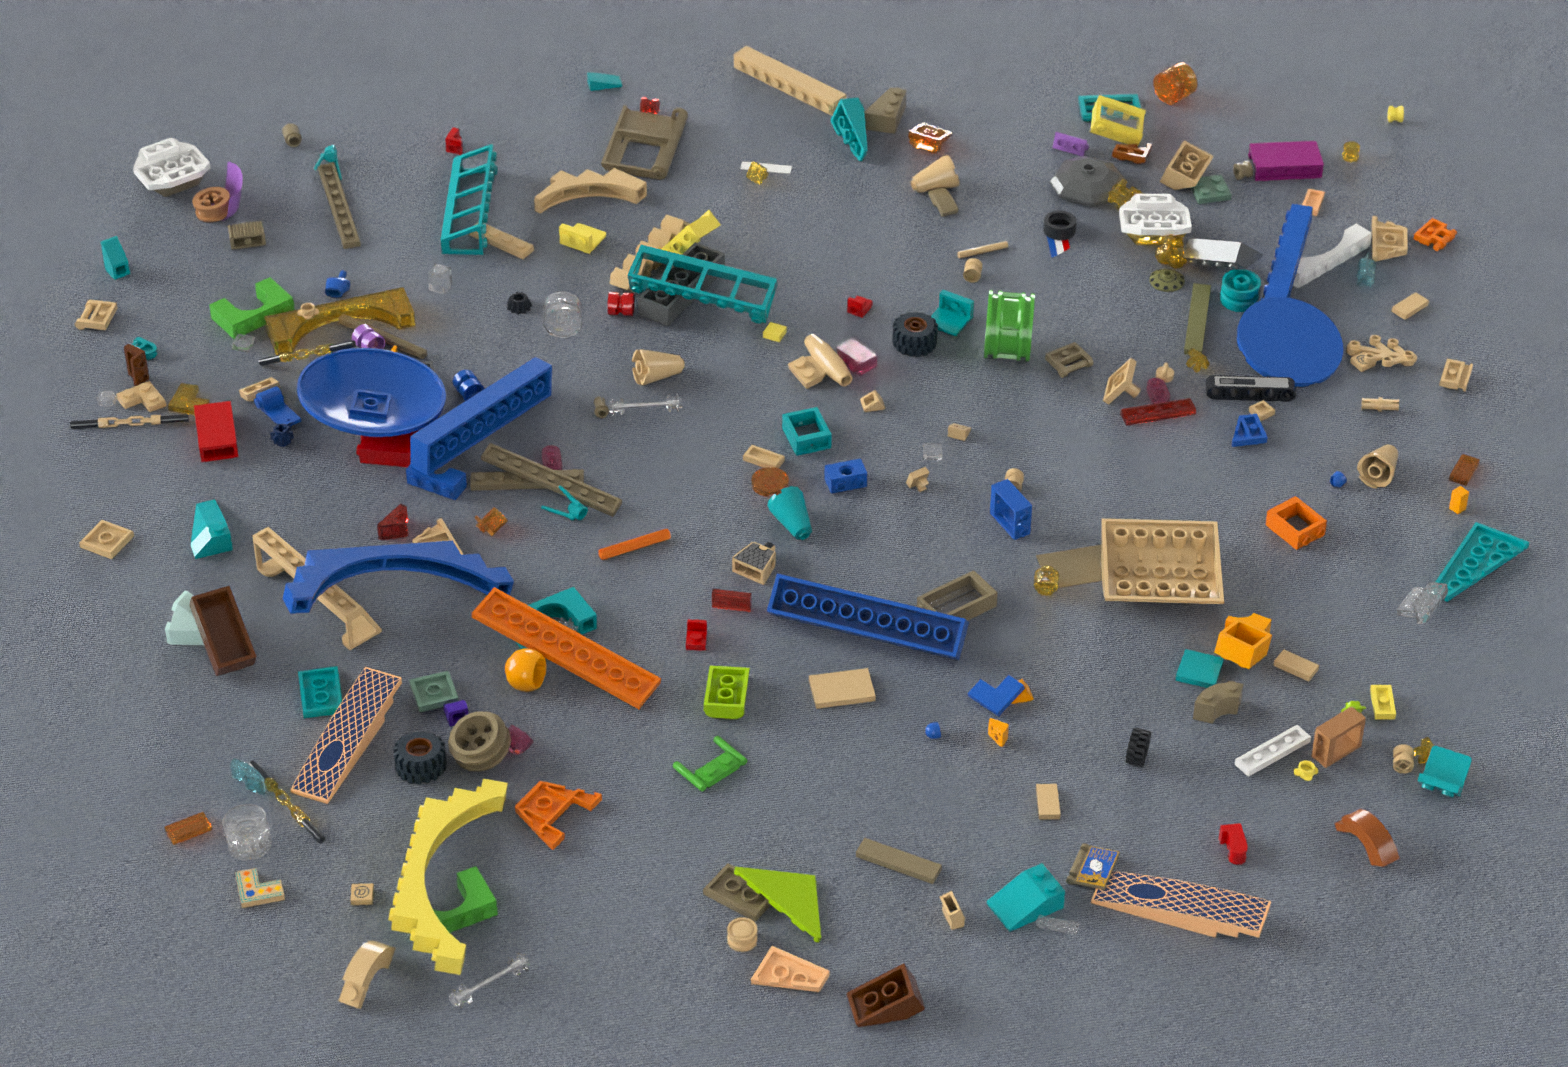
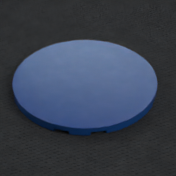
M1273 297L1258 301L1244 312L1237 327V344L1239 350L1246 357V362L1264 377L1292 378L1295 381V387H1307L1310 384L1322 383L1335 373L1342 360L1343 342L1335 324L1316 307L1297 299Z

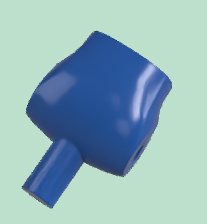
M342 270L338 277L327 278L325 288L327 296L340 298L345 292L349 291L350 281L345 279L346 271Z

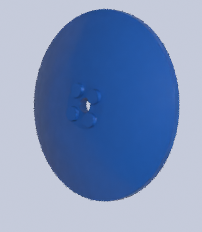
M375 348L344 349L320 356L302 370L297 383L299 401L311 416L334 429L361 436L388 437L420 430L439 417L446 401L444 384L431 368L407 355Z

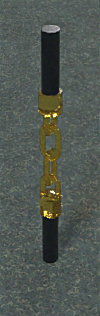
M351 340L336 344L329 343L319 345L315 350L311 351L299 349L294 354L286 352L276 356L259 359V364L263 366L278 362H290L294 357L300 360L308 358L309 354L314 353L321 356L334 351L354 348L356 342ZM306 351L304 352L306 356L298 357L300 356V354H297L298 352Z
M254 760L250 761L248 766L261 779L268 791L275 793L276 799L291 810L292 817L319 844L323 843L325 837L310 822V818L298 806H294L290 802L288 794L284 790L278 789V783L273 778H270ZM283 794L287 799L282 801L279 796Z

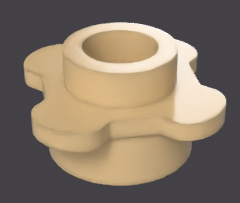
M312 303L302 304L301 310L297 311L299 316L302 315L307 320L319 314V310L315 309V305Z

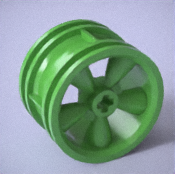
M989 290L984 358H988V355H993V359L1004 358L1020 361V358L1023 357L1025 361L1029 362L1035 293L1026 296V292L1014 293L998 290V294H994L993 290Z

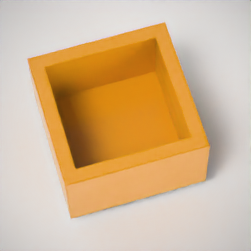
M1237 619L1219 633L1214 653L1220 655L1223 659L1237 663L1242 668L1250 669L1267 655L1272 635Z

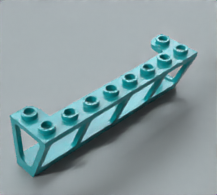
M491 144L453 159L441 234L442 254L483 255L484 248H487L488 241L484 234H486V223H488L492 182H494V176L498 175V165H495L497 152L494 151ZM489 151L486 164L476 168H463L462 160ZM474 173H486L484 184L458 193L460 178ZM483 190L480 205L455 214L457 199ZM480 211L477 225L452 233L455 219ZM475 231L478 232L479 249L450 248L451 240Z
M640 245L627 275L629 287L635 293L641 294L648 287L652 291L661 290L665 291L668 295L676 294L688 300L696 299L704 304L712 303L720 308L728 307L736 312H748L751 321L757 324L767 323L778 286L777 278L645 245ZM643 259L667 264L661 280L638 275ZM672 266L701 273L696 288L693 289L666 282ZM706 275L735 281L736 283L730 297L701 291L700 289ZM740 284L768 290L763 304L756 305L736 300L735 296Z

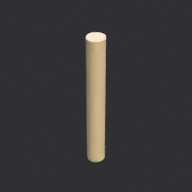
M1004 241L960 251L957 255L960 259L1008 248V242Z

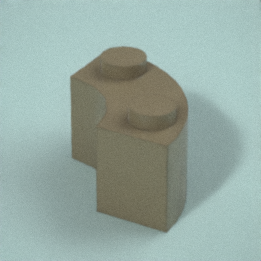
M1229 681L1210 686L1202 691L1195 701L1193 719L1213 724L1215 719L1221 715H1237L1242 700L1244 684Z

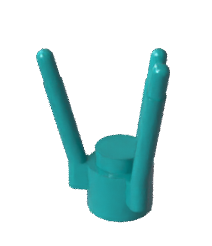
M335 145L325 148L324 153L320 154L314 170H317L323 159L327 162H334L339 179L342 180L337 158L338 152Z
M561 485L558 488L571 501L568 506L569 513L544 505L541 506V509L567 517L572 521L575 518L582 520L588 512V508L576 500Z

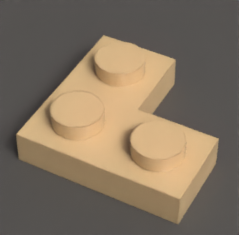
M150 381L116 394L117 400L124 409L142 403L149 412H153L166 406L165 399Z

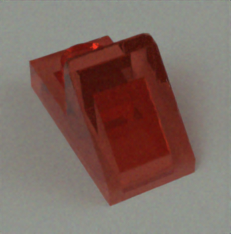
M403 504L398 505L377 524L378 539L388 540L408 536L407 506Z

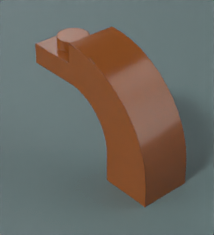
M1359 809L1351 814L1342 816V820L1335 823L1337 831L1352 833L1360 839L1367 851L1371 865L1384 867L1400 859L1396 845L1388 830L1372 813Z

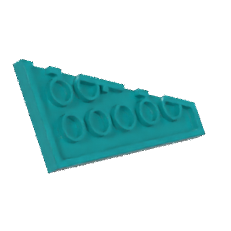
M1475 522L1431 587L1429 595L1446 602L1450 601L1529 548L1530 542Z

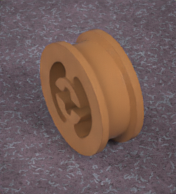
M210 187L198 192L192 200L197 218L204 222H216L226 218L230 198L228 190L222 187Z

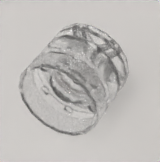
M255 804L238 805L224 815L222 819L223 830L228 850L234 858L246 861L254 860L264 856L270 850L272 837L268 827L266 812L262 807Z

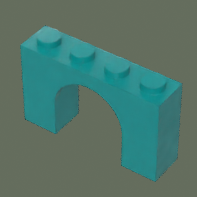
M574 586L528 605L550 618L565 619L581 635L597 629V614ZM517 643L521 649L526 648L525 646Z

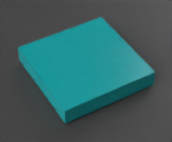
M1185 649L1175 681L1205 688L1216 685L1224 659Z

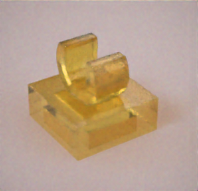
M752 161L746 177L757 184H762L763 179H767L769 173L767 168Z
M1193 348L1190 349L1188 352L1190 359L1186 362L1187 367L1190 368L1193 364H1196L1193 368L1196 373L1201 367L1207 369L1210 362L1206 356Z
M1429 737L1421 739V747L1418 746L1413 749L1414 756L1421 755L1418 756L1419 764L1425 763L1428 760L1431 748L1434 746Z

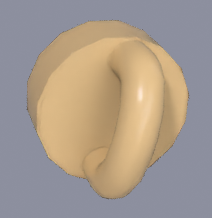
M1167 362L1164 363V366L1157 368L1156 379L1158 381L1167 383L1173 380L1174 370L1168 367Z

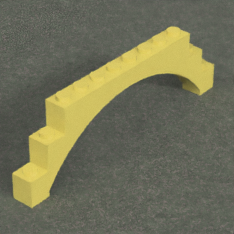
M483 779L481 787L477 786L476 792L455 788L453 796H449L448 801L426 798L424 806L420 805L418 818L420 820L416 819L414 832L416 834H412L410 839L412 849H407L405 861H408V863H403L401 876L404 877L399 878L397 885L399 893L394 894L393 905L395 908L390 909L388 920L392 921L391 930L411 934L410 941H414L413 950L433 954L432 961H436L435 971L461 975L465 960L466 944L460 943L453 937L434 913L426 893L425 871L437 848L457 829L481 816L495 811H503L508 783Z

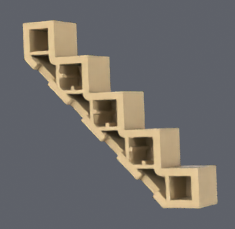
M666 214L661 222V229L653 227L648 236V243L640 241L636 248V254L640 245L662 249L690 223ZM627 255L623 261V269L615 267L610 275L609 284L633 292L629 287L627 275L635 259L634 255ZM643 259L638 275L650 277L651 270H656L662 263Z

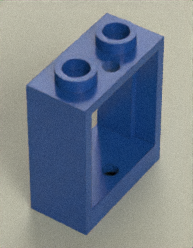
M1008 479L991 485L990 514L1014 540L1029 535L1032 517V505Z

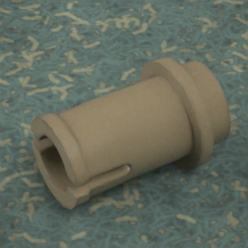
M598 396L593 401L595 405L594 412L597 417L605 418L609 413V408L605 404L604 397L601 400V396Z

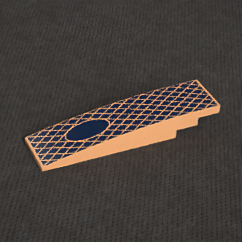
M368 667L363 669L317 741L294 782L291 793L326 804L330 802L385 722L384 715L393 704V696L402 684L401 677Z
M1115 871L1112 872L1105 890L1096 888L1091 900L1092 904L1215 938L1217 933L1238 938L1239 932L1260 938L1271 905V901L1219 888Z

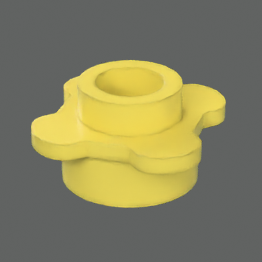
M1305 760L1299 763L1297 769H1294V774L1306 781H1311L1314 774H1318V768L1311 761Z

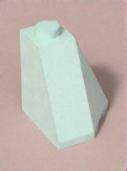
M186 590L173 603L171 610L175 612L172 616V621L167 622L165 628L167 643L170 645H204L189 606L191 597L194 595Z

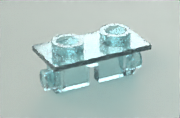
M1367 253L1364 258L1362 257L1357 265L1359 267L1356 278H1358L1357 286L1361 282L1367 286H1371L1375 282L1376 262L1373 259H1369V253Z

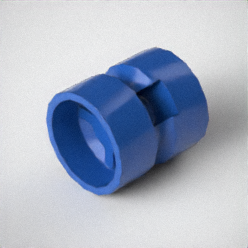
M461 370L453 378V386L465 401L484 390L483 385L471 370Z

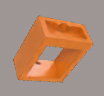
M1294 496L1268 510L1265 525L1298 550L1325 535L1327 520L1298 497ZM1297 515L1310 526L1298 531L1286 521Z

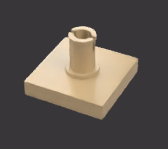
M1130 358L1108 378L1103 401L1108 405L1123 391L1133 398L1139 394L1141 389L1132 383L1137 362L1134 359Z

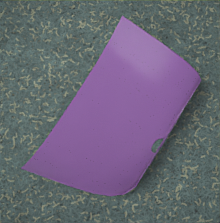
M229 161L225 189L230 194L228 214L221 221L230 218L238 210L243 179L241 169Z

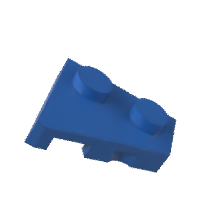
M1257 414L1239 416L1234 438L1232 439V447L1267 443L1268 437Z

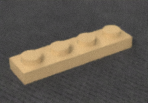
M486 224V234H484V237H487L488 244L521 259H525L534 251V245ZM477 231L469 233L470 236L479 239Z

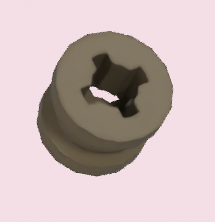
M1244 161L1242 164H1234L1233 172L1235 178L1241 180L1244 177H1252L1253 167L1249 161Z

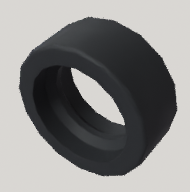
M1052 211L1044 218L1043 231L1051 239L1067 240L1075 235L1077 220L1069 212ZM1054 224H1064V225H1067V226H1065V227H1057V226H1054Z

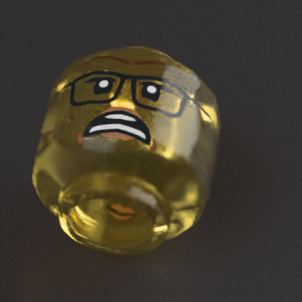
M1049 565L1038 568L1034 574L1033 586L1035 590L1041 595H1052L1059 587V572Z

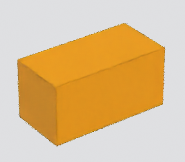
M1462 486L1452 490L1449 509L1457 514L1466 510L1469 491Z

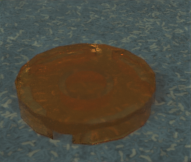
M766 467L757 470L752 475L751 483L753 490L757 494L766 497L773 494L777 496L782 493L781 489L788 487L789 478L781 469Z

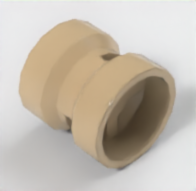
M976 258L966 261L963 277L967 282L975 283L980 280L982 271L981 261Z
M1016 468L1009 469L1006 472L1005 480L1008 479L1021 492L1024 481L1023 472Z
M1404 744L1396 746L1393 749L1394 770L1399 773L1411 772L1414 769L1413 748Z

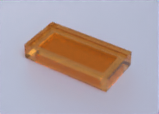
M1462 454L1449 476V481L1467 486L1479 465L1480 459Z
M201 812L164 826V829L172 845L211 831L212 826L205 813Z

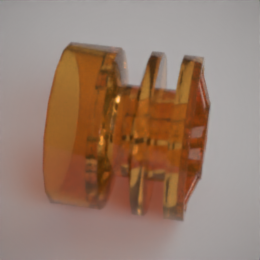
M1178 62L1158 73L1153 80V86L1158 98L1168 105H1173L1194 93L1198 84L1193 69L1183 62Z

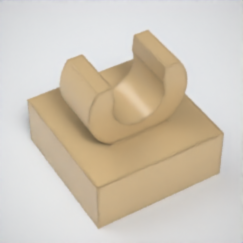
M926 467L911 472L906 484L909 488L916 486L917 490L922 492L927 489L926 486L929 484L927 477L930 472Z

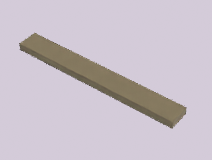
M332 162L319 165L318 172L343 249L361 246L335 164Z
M492 443L488 445L481 455L482 461L566 496L558 488L561 485L580 503L614 517L622 505V499Z

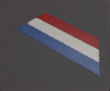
M1047 236L1051 258L1070 249L1068 239L1054 240Z

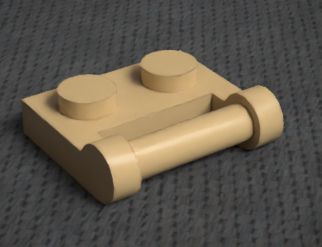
M88 300L83 314L75 323V327L79 330L85 328L106 330L118 309L117 303Z

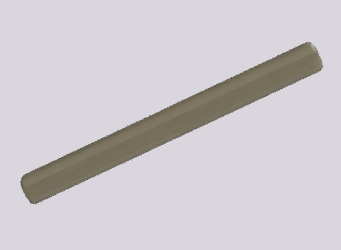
M345 314L339 316V323L353 330L362 324H366ZM369 325L385 339L386 344L392 347L395 345L397 349L420 359L427 357L426 349Z

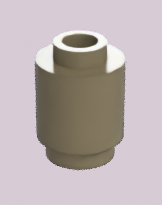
M292 123L285 125L282 133L286 144L290 147L299 146L302 137L298 126Z

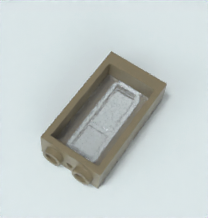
M973 570L917 597V607L964 618L968 621L997 607V591Z

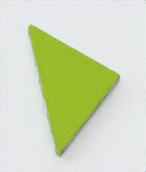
M735 866L734 874L736 876H741L747 881V885L758 894L761 893L780 913L784 912L792 919V923L803 932H808L814 937L813 940L816 943H820L821 930L815 875Z

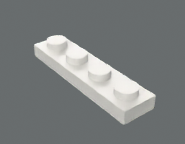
M1296 725L1236 758L1235 765L1249 777L1310 743L1311 736Z

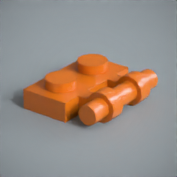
M1432 218L1414 234L1413 240L1427 246L1433 243L1435 244L1433 249L1438 251L1443 249L1447 242H1451L1455 238L1457 231L1455 229L1448 230L1447 224Z

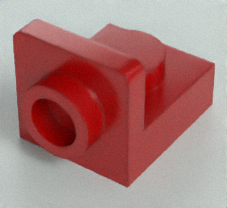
M453 127L445 138L446 152L461 155L463 153V146L459 128Z
M856 296L855 298L849 297L847 299V313L862 318L873 306V301L864 297Z
M688 619L686 650L706 651L707 620Z

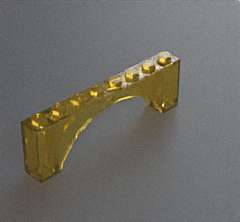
M404 287L316 305L315 309L319 310V314L314 315L309 320L305 319L302 315L299 316L297 314L298 310L264 317L266 331L275 355L293 353L297 344L308 333L325 324L339 321V316L342 314L355 319L381 321L398 330L416 326L414 310Z

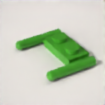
M715 736L713 741L725 752L696 770L695 774L680 762L676 761L673 763V768L701 792L735 772L748 761L720 736Z

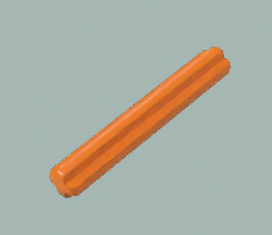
M665 528L599 549V557L601 560H605L666 541L671 538V534Z

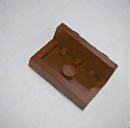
M128 343L124 346L128 375L133 377L135 387L149 380L145 351Z

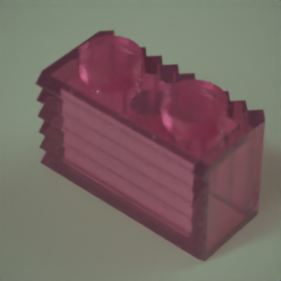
M854 338L837 346V354L852 372L859 374V376L877 367V355Z

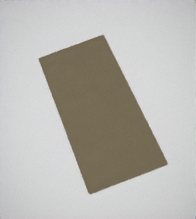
M1101 545L1036 555L1042 571H1051L1050 575L1047 576L1050 581H1047L1050 589L1102 581Z

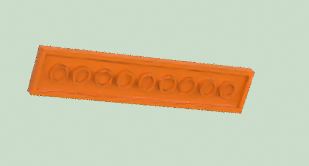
M495 587L472 612V618L526 648L538 651L544 658L637 709L642 707L661 683L660 677Z

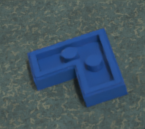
M1010 675L996 689L980 679L968 692V696L999 717L1025 687Z

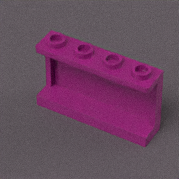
M1316 141L1250 143L1248 157L1253 160L1255 181L1322 178L1324 163Z

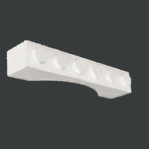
M1356 223L1344 230L1342 241L1331 251L1313 257L1301 258L1293 285L1300 288L1351 257L1356 256L1363 250L1368 249L1371 244L1372 233Z

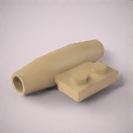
M815 334L808 335L804 340V344L811 356H802L788 364L789 370L806 389L821 382L825 375L841 386L849 385L853 379L840 356L829 344Z

